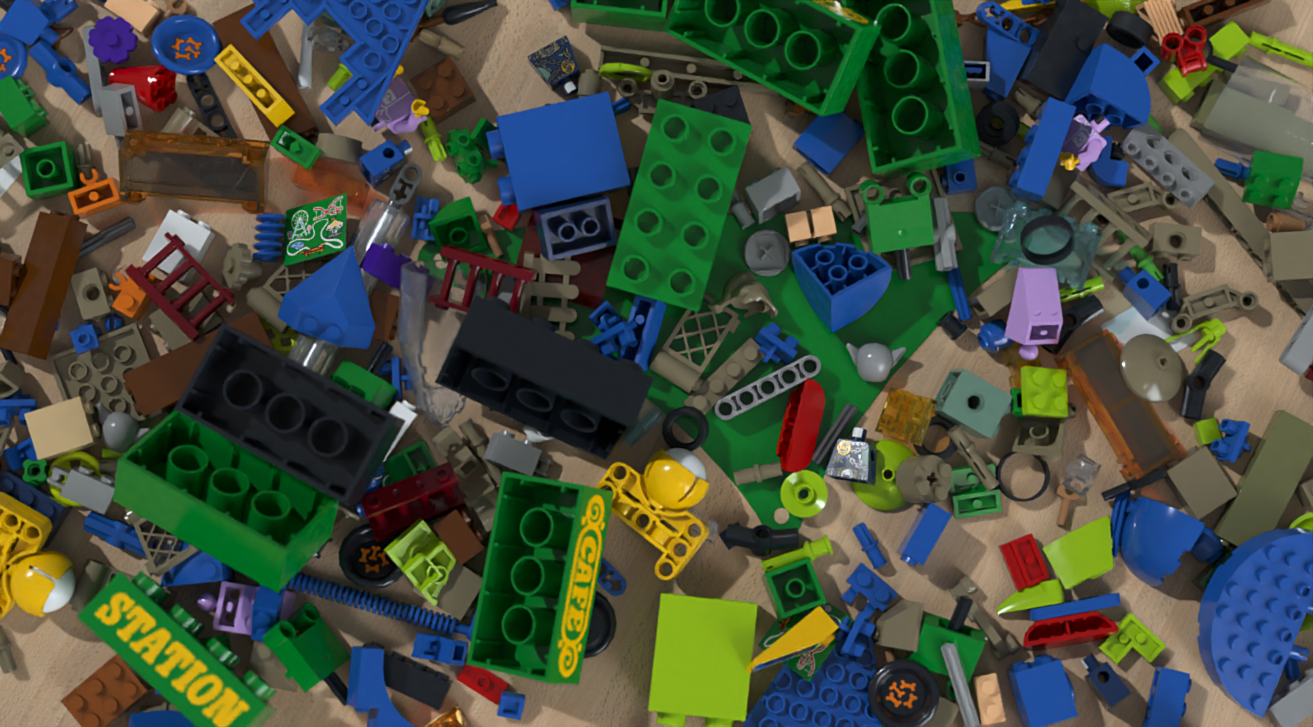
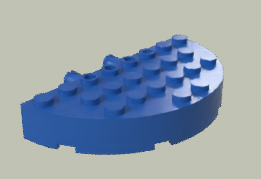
M1275 529L1244 542L1231 553L1232 556L1224 565L1221 564L1217 568L1205 589L1200 604L1197 621L1200 623V636H1197V641L1207 674L1225 696L1264 718L1288 657L1303 663L1308 658L1301 656L1300 653L1309 656L1308 648L1296 645L1294 642L1306 613L1313 615V530Z

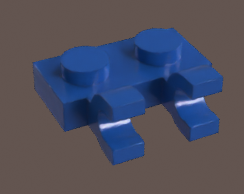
M861 562L845 580L851 586L840 599L846 604H850L859 592L868 600V603L860 612L866 614L865 618L869 619L876 608L883 612L898 593Z

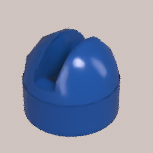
M112 314L105 319L104 325L107 331L113 332L125 327V321L121 316ZM112 318H114V328H115V329H112V326H111V319H112Z

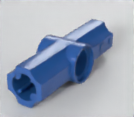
M44 39L29 50L34 60L47 72L46 78L48 82L57 88H62L78 105L83 104L92 96L91 88L75 73V64L66 57H60Z
M91 511L83 523V530L105 539V542L124 550L128 549L146 557L134 526L131 527L126 522L117 519L113 520L95 511ZM154 539L151 549L156 548L158 539Z

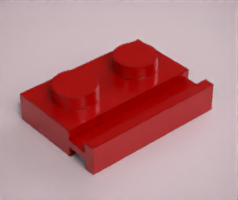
M1032 533L998 546L1017 591L1050 578Z

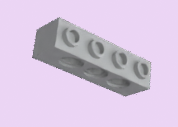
M1148 122L1134 128L1119 146L1189 209L1204 198L1216 183Z

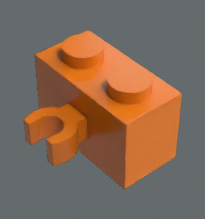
M91 169L93 173L91 180H87L86 175L80 173V180L87 186L67 193L74 214L84 219L126 204L127 201L120 181L111 177L99 182L100 174L96 169Z
M116 273L115 276L121 279V284L119 286L111 283L108 285L112 290L120 292L112 307L140 321L152 300L130 277L127 279L123 274ZM148 274L150 277L147 280L153 286L156 283L159 285L162 282L156 276Z

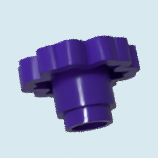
M106 16L96 22L97 29H91L89 32L88 44L94 48L93 55L104 63L113 61L115 64H121L123 61H128L130 59V52H134L137 49L138 37L132 33L133 26L121 17L114 20L112 17Z

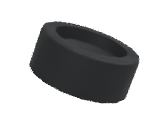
M1115 11L1105 28L1111 38L1134 49L1146 47L1154 33L1153 27L1147 21L1126 11Z
M683 406L673 410L665 417L662 424L664 441L671 449L682 448L694 451L706 441L709 434V424L706 416L700 410L690 406ZM690 416L697 422L699 434L693 442L682 443L674 437L672 425L678 417Z
M940 416L929 417L921 421L915 428L912 436L913 446L920 456L935 455L945 460L957 450V446L950 438L949 445L944 451L933 453L924 447L922 435L925 429L931 425L942 426L947 432L955 425Z

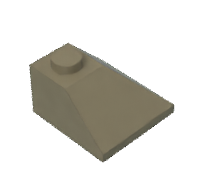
M901 599L876 619V627L871 635L873 643L917 652L924 603Z
M254 640L250 658V670L253 673H257L272 688L297 693L298 683L293 677L291 679L285 678V673L288 670L275 653L268 649L264 642Z

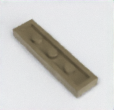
M750 337L683 404L694 407L705 415L766 356L759 351L760 346Z

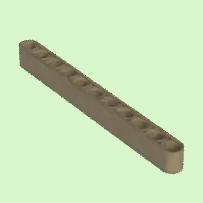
M1178 128L1166 139L1216 182L1204 196V201L1263 272V264L1266 262L1265 253L1263 254L1261 251V240L1264 239V235L1269 234V231L1246 203L1242 202V198L1187 131L1183 128ZM1309 280L1271 282L1301 320H1303L1313 304V285Z

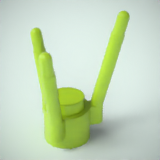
M1213 318L1210 321L1204 319L1188 331L1177 333L1164 340L1169 343L1202 328L1201 335L1203 338L1191 348V351L1195 352L1207 341L1210 343L1194 361V364L1197 365L1208 349H1212L1221 340V336L1226 333V328L1217 318Z

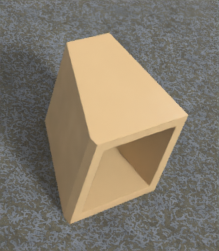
M78 396L24 414L38 460L53 461L60 456L100 443L101 431L98 424L93 421L92 414L94 409L90 400H87L86 397Z

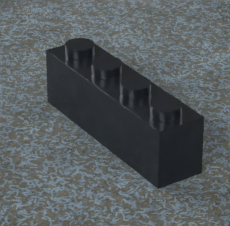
M371 641V644H363V646L385 648L384 645L375 641ZM384 650L383 674L385 686L440 710L453 684L449 680L450 676L440 671H436V674L427 670L428 666L419 661H415L413 664L405 660L407 656L397 651H393L391 654Z

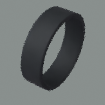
M1044 215L1031 220L1024 226L1020 234L1024 256L1032 263L1038 265H1052L1063 261L1072 253L1075 246V238L1070 223L1064 218L1055 215ZM1057 226L1065 229L1070 234L1067 244L1051 254L1033 253L1025 247L1028 236L1042 227Z
M1009 452L999 461L996 468V479L999 481L998 488L1009 499L1019 502L1031 501L1041 496L1049 485L1050 470L1048 464L1040 458V455H1032L1039 460L1044 469L1045 478L1040 491L1027 499L1014 497L1006 491L1001 482L1002 465L1008 457L1019 453Z

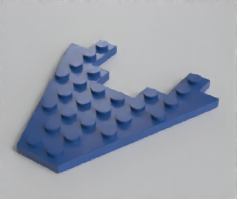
M252 0L256 7L239 22L258 40L291 10L307 26L323 12L327 11L355 42L338 58L354 76L319 108L335 126L355 111L369 127L376 116L429 0Z

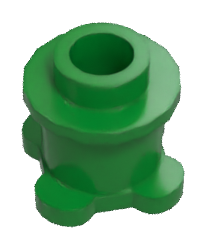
M27 459L23 462L25 474L22 478L25 482H31L38 486L47 483L46 480L50 467L47 465L46 460L31 461Z

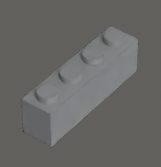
M1313 666L1309 667L1304 672L1306 675L1299 680L1296 678L1285 685L1286 689L1281 693H1273L1266 713L1276 727H1294L1313 713Z

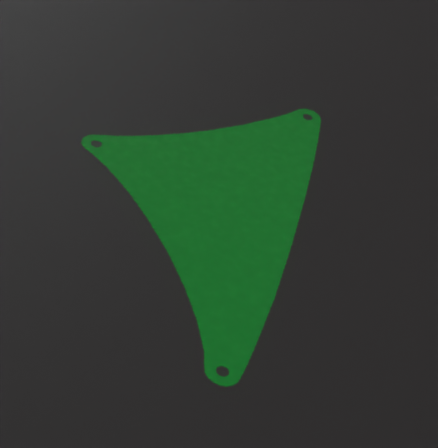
M795 212L777 213V216L760 225L753 213H751L750 215L755 223L745 229H741L734 214H728L705 294L718 301L723 294L725 284L732 275L738 271L746 270L752 272L746 265L743 254L747 240L755 232L764 229L774 230L788 241L783 218L785 214ZM833 212L837 234L835 237H832V241L821 243V246L836 245V242L855 245L856 249L863 251L859 237L850 230L854 225L852 215L841 223L840 219ZM951 212L963 248L962 251L955 254L967 298L996 271L1023 253L1020 234L1027 224L1024 218L1019 216L1017 223L1011 227L1017 233L1016 240L1013 243H1006L1001 237L1002 232H990L982 228L976 221L974 212ZM624 219L613 220L617 243ZM537 227L516 228L513 232L508 229L494 231L504 253L496 257L497 259L523 266L525 251L535 252V258H540L542 252ZM483 232L488 248L477 251L476 253H480L495 258V255L490 247V244L485 236V233ZM1030 234V235L1028 236V238L1026 239V242H1025V247H1026V248L1029 247V245H1030V243H1031V241H1032V236H1031V234ZM818 240L810 241L809 245L817 244ZM428 241L419 251L418 264L429 270L428 275L435 278V282L443 284L447 264L443 268H436L433 265V256L440 252L436 242ZM795 244L789 245L790 259L785 269L780 273L766 277L752 272L756 280L768 290L769 297L776 307L778 315L772 318L765 312H758L744 318V314L749 312L748 309L735 308L731 303L728 304L726 307L739 314L737 319L741 322L733 334L728 332L700 377L703 380L702 384L750 337L754 340L763 327L766 328L771 323H774L781 329L777 336L780 340L785 342L789 336H792L799 341L796 349L797 354L789 364L808 355L817 357L821 363L819 373L811 378L819 383L825 395V407L814 453L845 405L849 402L855 405L858 410L839 438L847 439L853 427L857 425L892 376L934 331L938 320L949 310L954 311L956 309L946 271H936L935 259L911 266L912 278L908 280H900L897 270L891 272L888 287L878 302L857 320L831 333L814 312L802 292L792 262V252L799 248H795ZM617 245L571 256L572 261H577L580 264L581 270L579 274L569 276V284L576 285L579 289V294L574 299H568L567 307L574 308L577 311V318L573 322H566L565 331L573 332L575 339L583 338L590 341L601 334L590 321L589 316L605 301L612 306L623 321L628 322L636 294L606 285ZM460 262V264H457L452 286L465 289L462 285H457L456 274L458 269H460L463 279L468 280L470 268L468 263ZM483 268L479 272L480 280L477 281L475 291L476 294L486 298L488 297L493 275L491 274L492 270ZM537 273L536 280L534 281H539V273ZM545 273V282L563 283V275ZM538 296L531 297V304L537 305ZM544 297L543 305L561 307L562 298ZM703 300L701 309L697 312L698 314L711 311L707 306L708 302ZM666 303V310L649 368L687 308ZM692 310L689 316L695 315L694 310ZM724 312L715 314L717 326L728 324L732 318ZM712 315L699 318L701 330L715 327ZM696 319L685 321L683 325L685 334L698 331ZM549 321L556 330H559L560 322ZM680 329V331L678 332L677 335H681V334H682L681 329ZM724 329L719 330L720 335L722 334ZM716 331L703 333L705 346L715 344L718 340ZM700 335L686 337L689 349L702 347ZM684 339L673 340L669 348L676 352L685 351ZM619 342V343L617 344V347H618V349L620 350L621 344H620V342ZM850 343L860 349L865 344L879 343L887 346L890 351L905 347L906 352L901 356L897 364L890 369L888 377L883 382H868L862 380L859 376L857 367L854 365L846 345ZM711 349L706 350L707 355L710 353ZM619 350L612 354L616 359L618 357ZM703 350L690 353L692 362L701 367L705 360ZM771 359L765 364L761 360L724 397L787 365L782 361L775 363ZM805 361L803 363V368L806 372L813 373L816 367L812 361ZM649 368L647 372L643 371V374L654 379L646 399L666 415L677 408L685 406L683 402L694 392L692 390L689 394ZM786 371L782 374V379L785 383L790 384L794 382L795 377L792 372ZM770 382L761 384L763 393H773L774 387ZM801 384L730 420L718 419L714 412L715 405L705 414L709 424V434L706 441L700 447L723 470L735 486L734 470L754 467V464L761 466L780 461V457L776 456V449L791 391L797 390ZM746 392L740 395L741 403L750 405L753 402L752 395ZM723 403L719 405V412L723 416L731 414L732 408L729 404ZM680 416L674 421L693 440L697 438L699 427L694 418ZM834 447L821 466L811 460L803 470L815 472L823 479ZM781 468L783 476L763 479L760 483L754 481L736 486L755 511L762 525H767L772 530L799 529L803 521L801 517L789 513L788 521L783 524L777 523L773 517L777 509H785L780 497L781 486L784 480L794 472L785 471ZM803 489L799 492V496L805 499L808 496V492Z

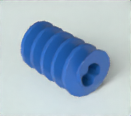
M263 213V215L256 217V221L262 224L255 226V230L260 233L255 234L254 239L260 243L253 245V248L259 251L252 254L254 259L268 263H281V261L276 260V257L283 255V253L278 251L277 247L284 246V243L277 240L278 238L285 237V234L279 232L278 229L286 227L285 224L279 222L280 219H285L286 215Z

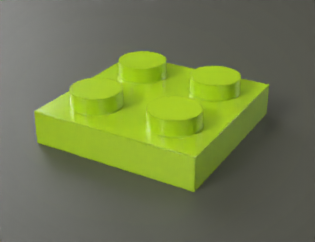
M1031 366L1021 367L1022 415L1053 418L1068 417L1066 370Z

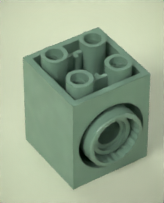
M950 369L928 411L951 421L955 426L960 425L963 431L975 438L991 439L1000 429L999 422L1002 416L1007 415L1012 405L1010 402L1013 397L966 369Z

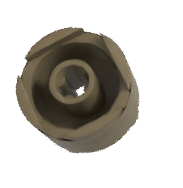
M935 455L910 456L905 462H901L897 468L895 476L896 486L900 488L903 494L901 495L902 498L910 503H937L944 501L948 497L951 485L952 468L950 464L945 463L943 459Z

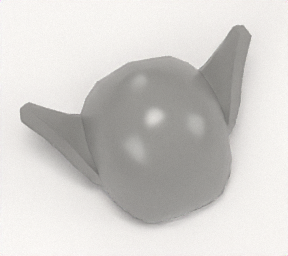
M850 343L846 345L853 363L857 367L859 376L862 380L868 382H883L888 377L890 369L897 364L898 360L906 352L905 347L890 351L887 346L879 343L865 344L860 349Z
M102 403L97 405L99 422L102 427L101 441L107 448L118 453L125 452L151 431L150 428H140L138 421L130 414L120 411L111 413Z

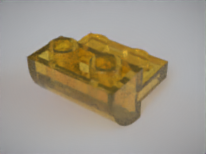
M891 387L875 431L907 444L911 443L921 446L937 401Z

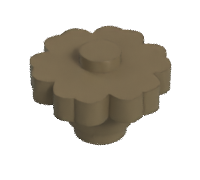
M233 243L231 250L227 251L224 259L225 267L222 271V281L230 290L239 291L242 284H245L246 281L252 282L253 280L257 281L260 279L263 269L262 263L251 257V250L248 249L247 244Z

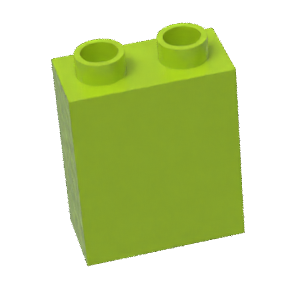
M661 592L648 711L658 712L656 723L684 727L686 715L706 717L705 727H734V720H746L750 673L746 671V668L752 662L757 603Z

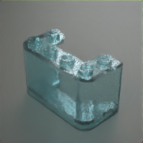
M1016 199L1015 203L1011 202L1007 207L990 261L1000 265L1002 262L1007 263L1010 261L1009 266L1012 267L1020 264L1024 267L1056 268L1059 282L1064 283L1065 279H1067V283L1071 284V288L1082 291L1102 232L1098 230L1099 226L1087 221L1084 224L1075 222L1076 218L1062 214L1061 217L1067 220L1072 227L1075 238L1074 249L1066 259L1059 263L1038 265L1032 263L1024 256L1020 234L1028 222L1040 216L1052 215L1053 211L1044 207H1039L1038 210L1030 208V203ZM1042 227L1028 236L1025 247L1033 253L1051 254L1067 244L1070 234L1061 227Z

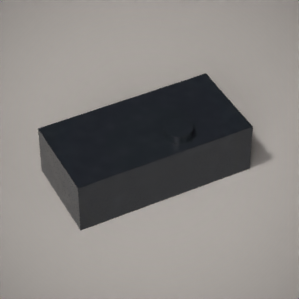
M1056 0L1016 80L1048 98L1051 97L1064 102L1109 17L1080 0Z

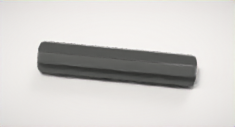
M126 217L84 240L78 259L135 229L136 224L131 217Z
M849 402L845 405L813 454L812 462L819 466L824 463L837 440L856 414L858 408Z

